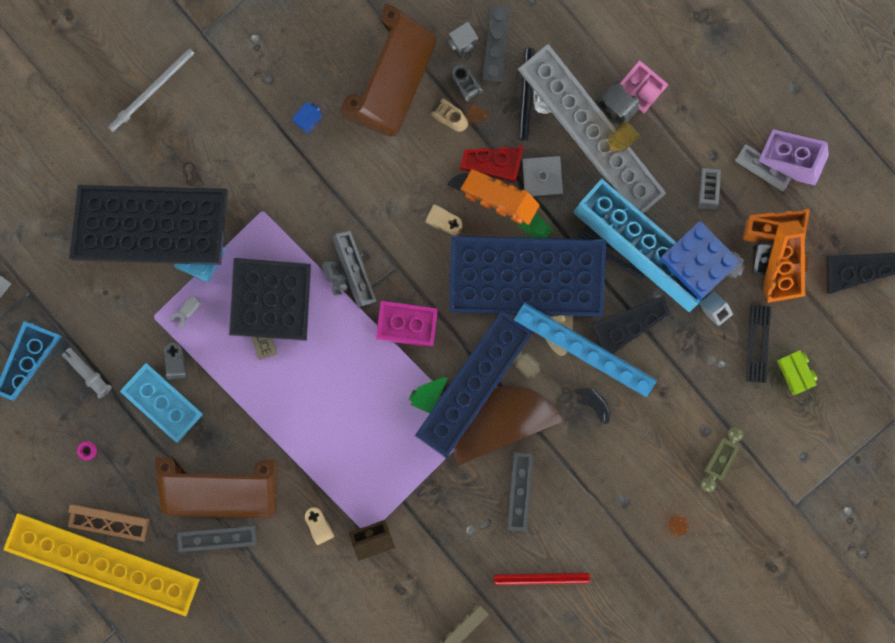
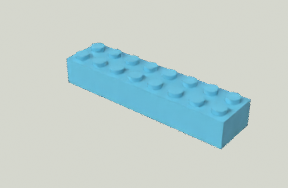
M601 179L579 203L573 213L690 312L698 305L700 300L660 260L677 242Z

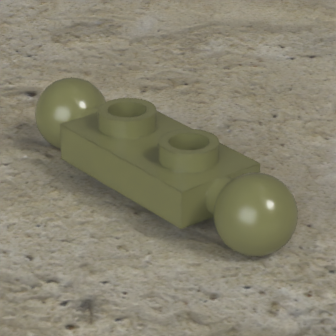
M731 427L728 431L729 439L722 438L704 470L709 476L701 481L703 491L712 492L716 488L715 479L723 480L740 449L735 444L744 435L740 427Z

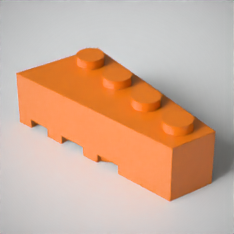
M475 170L470 171L461 187V190L466 194L465 198L472 202L477 200L480 202V205L487 209L492 207L501 216L509 215L511 220L518 224L522 222L530 224L540 204L528 191H520L517 187L513 185L508 186L498 179L493 182L494 180L490 176Z
M798 220L779 223L762 286V292L767 303L805 296V233Z

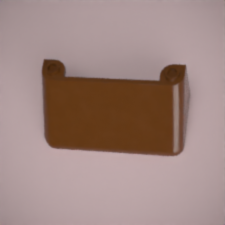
M385 4L381 17L383 23L389 28L388 39L363 97L356 94L347 96L341 111L343 118L392 137L398 134L435 48L436 36L396 7Z
M156 457L155 459L160 509L165 515L270 518L276 513L278 460H261L257 462L254 467V475L182 474V467L176 466L172 457Z

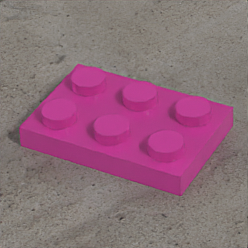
M381 301L376 340L433 347L438 309Z

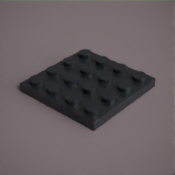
M234 258L229 336L306 341L311 264Z

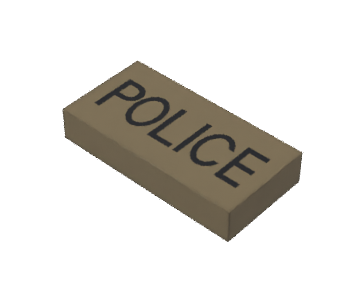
M251 337L259 360L278 354L273 339Z

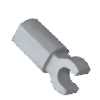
M191 296L181 306L179 313L173 314L170 320L174 321L175 318L179 317L180 323L177 327H183L185 319L189 318L201 303L194 296Z

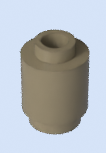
M523 351L513 361L515 368L527 378L530 376L534 378L541 370L539 368L540 363Z

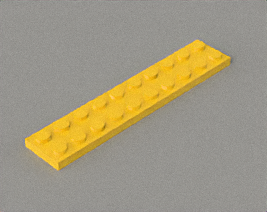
M20 513L16 515L3 549L4 551L183 616H187L200 581L199 578Z

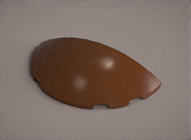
M514 386L497 387L455 445L454 454L457 464L459 466L559 424L564 420L550 401L531 389Z

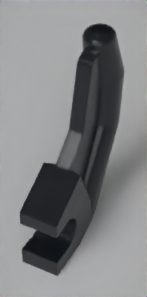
M580 388L574 390L575 394L579 392L583 394V399L577 400L578 404L591 407L595 410L601 422L604 424L610 423L611 412L608 404L595 389Z

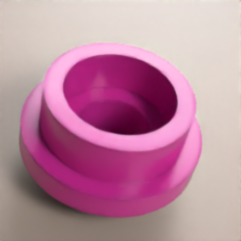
M84 441L79 444L77 454L82 460H91L96 456L97 448L94 443ZM86 447L90 448L88 455L84 453Z

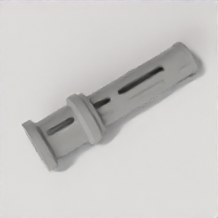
M68 348L66 350L67 353L64 352L62 357L86 380V386L91 387L98 394L97 397L99 399L104 397L111 390L112 386L107 385L100 378L101 375L99 373H94L72 348Z

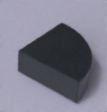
M463 173L453 177L449 181L448 186L463 192L461 187L469 174Z

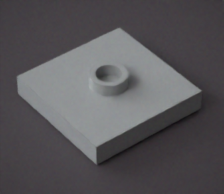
M560 156L522 159L525 191H528L532 197L563 195Z

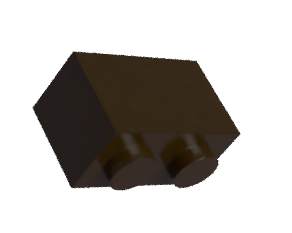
M386 520L349 532L358 561L395 548Z

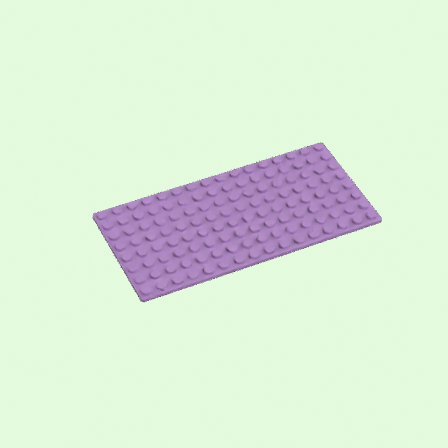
M262 211L224 247L226 251L222 256L221 265L217 266L209 283L193 277L155 314L154 318L360 528L385 520L446 459L414 436L429 413L411 406L412 401L409 400L413 389L417 391L419 386L430 383L432 380L394 342L376 340L377 325L358 308L343 290H341L342 295L335 296L332 291L333 282L327 281L324 271ZM234 258L311 264L306 341L273 339L278 354L259 360L251 337L229 336ZM191 296H194L201 305L189 318L185 319L183 327H177L180 323V318L177 317L174 321H171L170 317L175 313H179L181 306Z

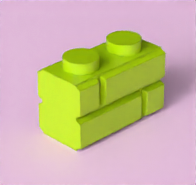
M801 350L776 360L793 395L817 385L815 382L817 381V376L813 370L810 371L807 365L809 363L808 357Z

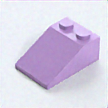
M773 129L759 161L796 181L816 186L829 156L828 143Z

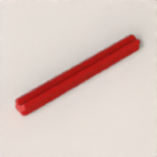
M589 573L494 575L495 585L590 583Z

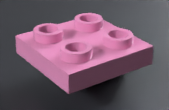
M640 60L620 83L630 96L633 95L639 100L638 110L642 114L649 109L669 85Z

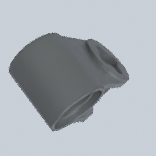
M457 65L453 69L452 80L466 103L470 102L469 99L477 94L483 93L479 83L474 79L466 66ZM457 71H463L466 77L463 79H459L456 77L455 73Z
M179 343L167 344L164 348L167 380L187 378V366L183 347ZM173 346L175 349H178V353H175V357L173 354H170V350L173 349Z

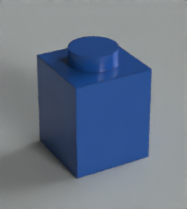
M306 102L292 118L293 123L309 134L322 118L321 109L314 103L310 105Z

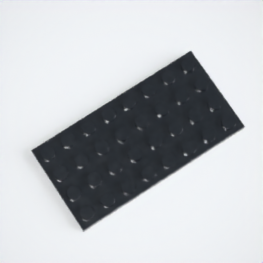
M78 185L69 259L75 261L221 265L228 190L223 188Z

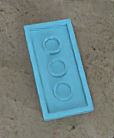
M147 363L120 391L176 443L204 415Z

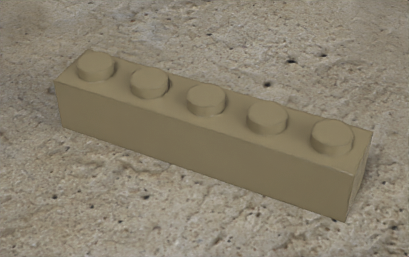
M476 605L472 609L473 612L470 615L467 614L463 618L464 621L462 623L459 622L454 627L455 630L453 632L450 631L446 635L447 638L439 643H461L489 613L481 605Z

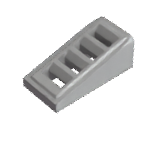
M702 168L698 208L717 210L719 206L721 170ZM705 176L716 177V180L705 179ZM705 184H713L715 187L705 186ZM704 191L714 192L715 194H704Z

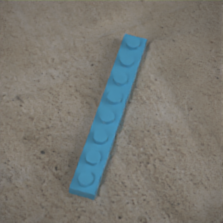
M525 302L514 319L516 322L645 397L648 396L657 382V379Z

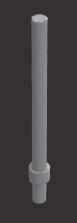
M189 48L125 111L122 110L108 128L114 132L123 122L126 123L131 118L130 116L195 53Z

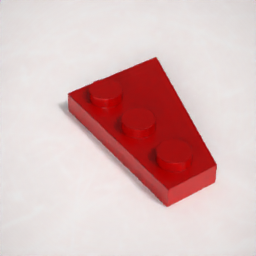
M524 146L464 150L460 170L467 172L475 170L492 178L515 183Z

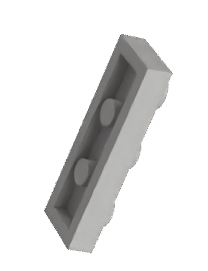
M745 144L735 161L783 192L792 178L759 161L761 154Z

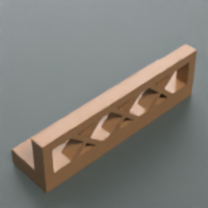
M70 504L68 512L71 515L68 527L145 541L149 518ZM76 514L84 515L87 522L82 525L74 524ZM96 518H101L106 525L98 529L92 521ZM115 521L122 522L125 529L115 532L111 524ZM134 525L143 526L141 537L133 535L129 528Z

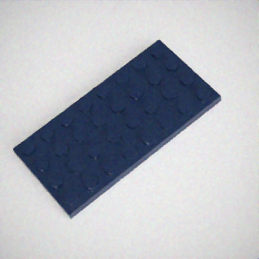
M451 235L449 312L499 314L501 311H504L507 314H517L525 302L545 315L603 317L606 240Z

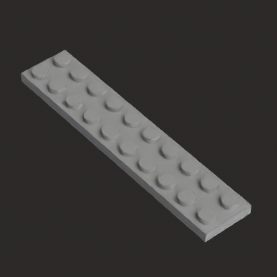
M549 44L545 45L518 68L519 72L609 185L640 212H646L666 194L630 147L625 151H621L624 147H627L625 140Z

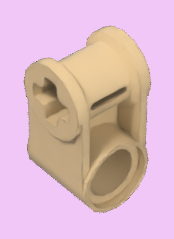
M441 99V104L435 112L432 111L431 115L440 123L449 126L457 132L465 130L468 126V120L463 112L447 100Z
M437 205L432 206L425 221L427 224L452 235L459 234L463 228L462 221L458 216L449 213ZM457 221L459 227L451 229L450 222L454 223Z
M317 507L309 508L305 513V520L318 546L335 536L322 511ZM311 511L314 513L318 512L317 521L309 519Z

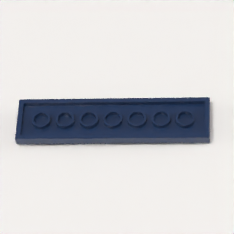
M501 311L414 436L444 458H447L533 332L516 322L514 318L504 311Z

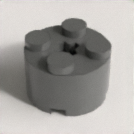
M620 83L610 85L595 101V104L598 105L599 109L613 126L616 123L620 125L618 128H623L638 111V104L640 103L635 96H630Z

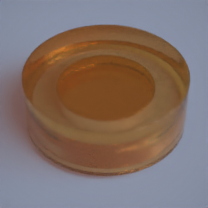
M676 516L669 521L668 527L672 534L682 536L688 531L689 525L685 518Z

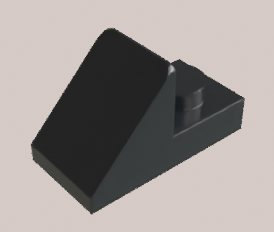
M758 240L757 246H753V275L766 274L774 241Z

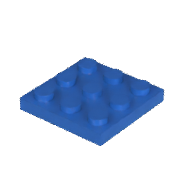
M701 221L660 258L700 301L740 263Z

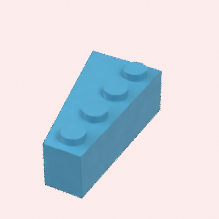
M23 321L0 377V396L16 400L62 336Z

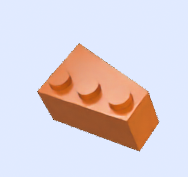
M810 209L796 212L786 211L785 213L750 215L745 223L743 240L755 243L758 240L774 241L779 223L796 220L799 221L806 236Z

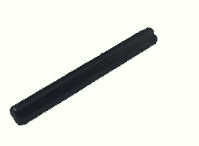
M525 48L524 63L535 55L534 48ZM524 77L522 79L518 135L520 141H528L532 98V87Z

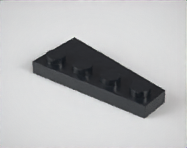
M895 252L827 256L828 294L895 275Z
M661 296L591 323L599 346L614 354L630 341L639 337L647 329L670 315L664 297Z

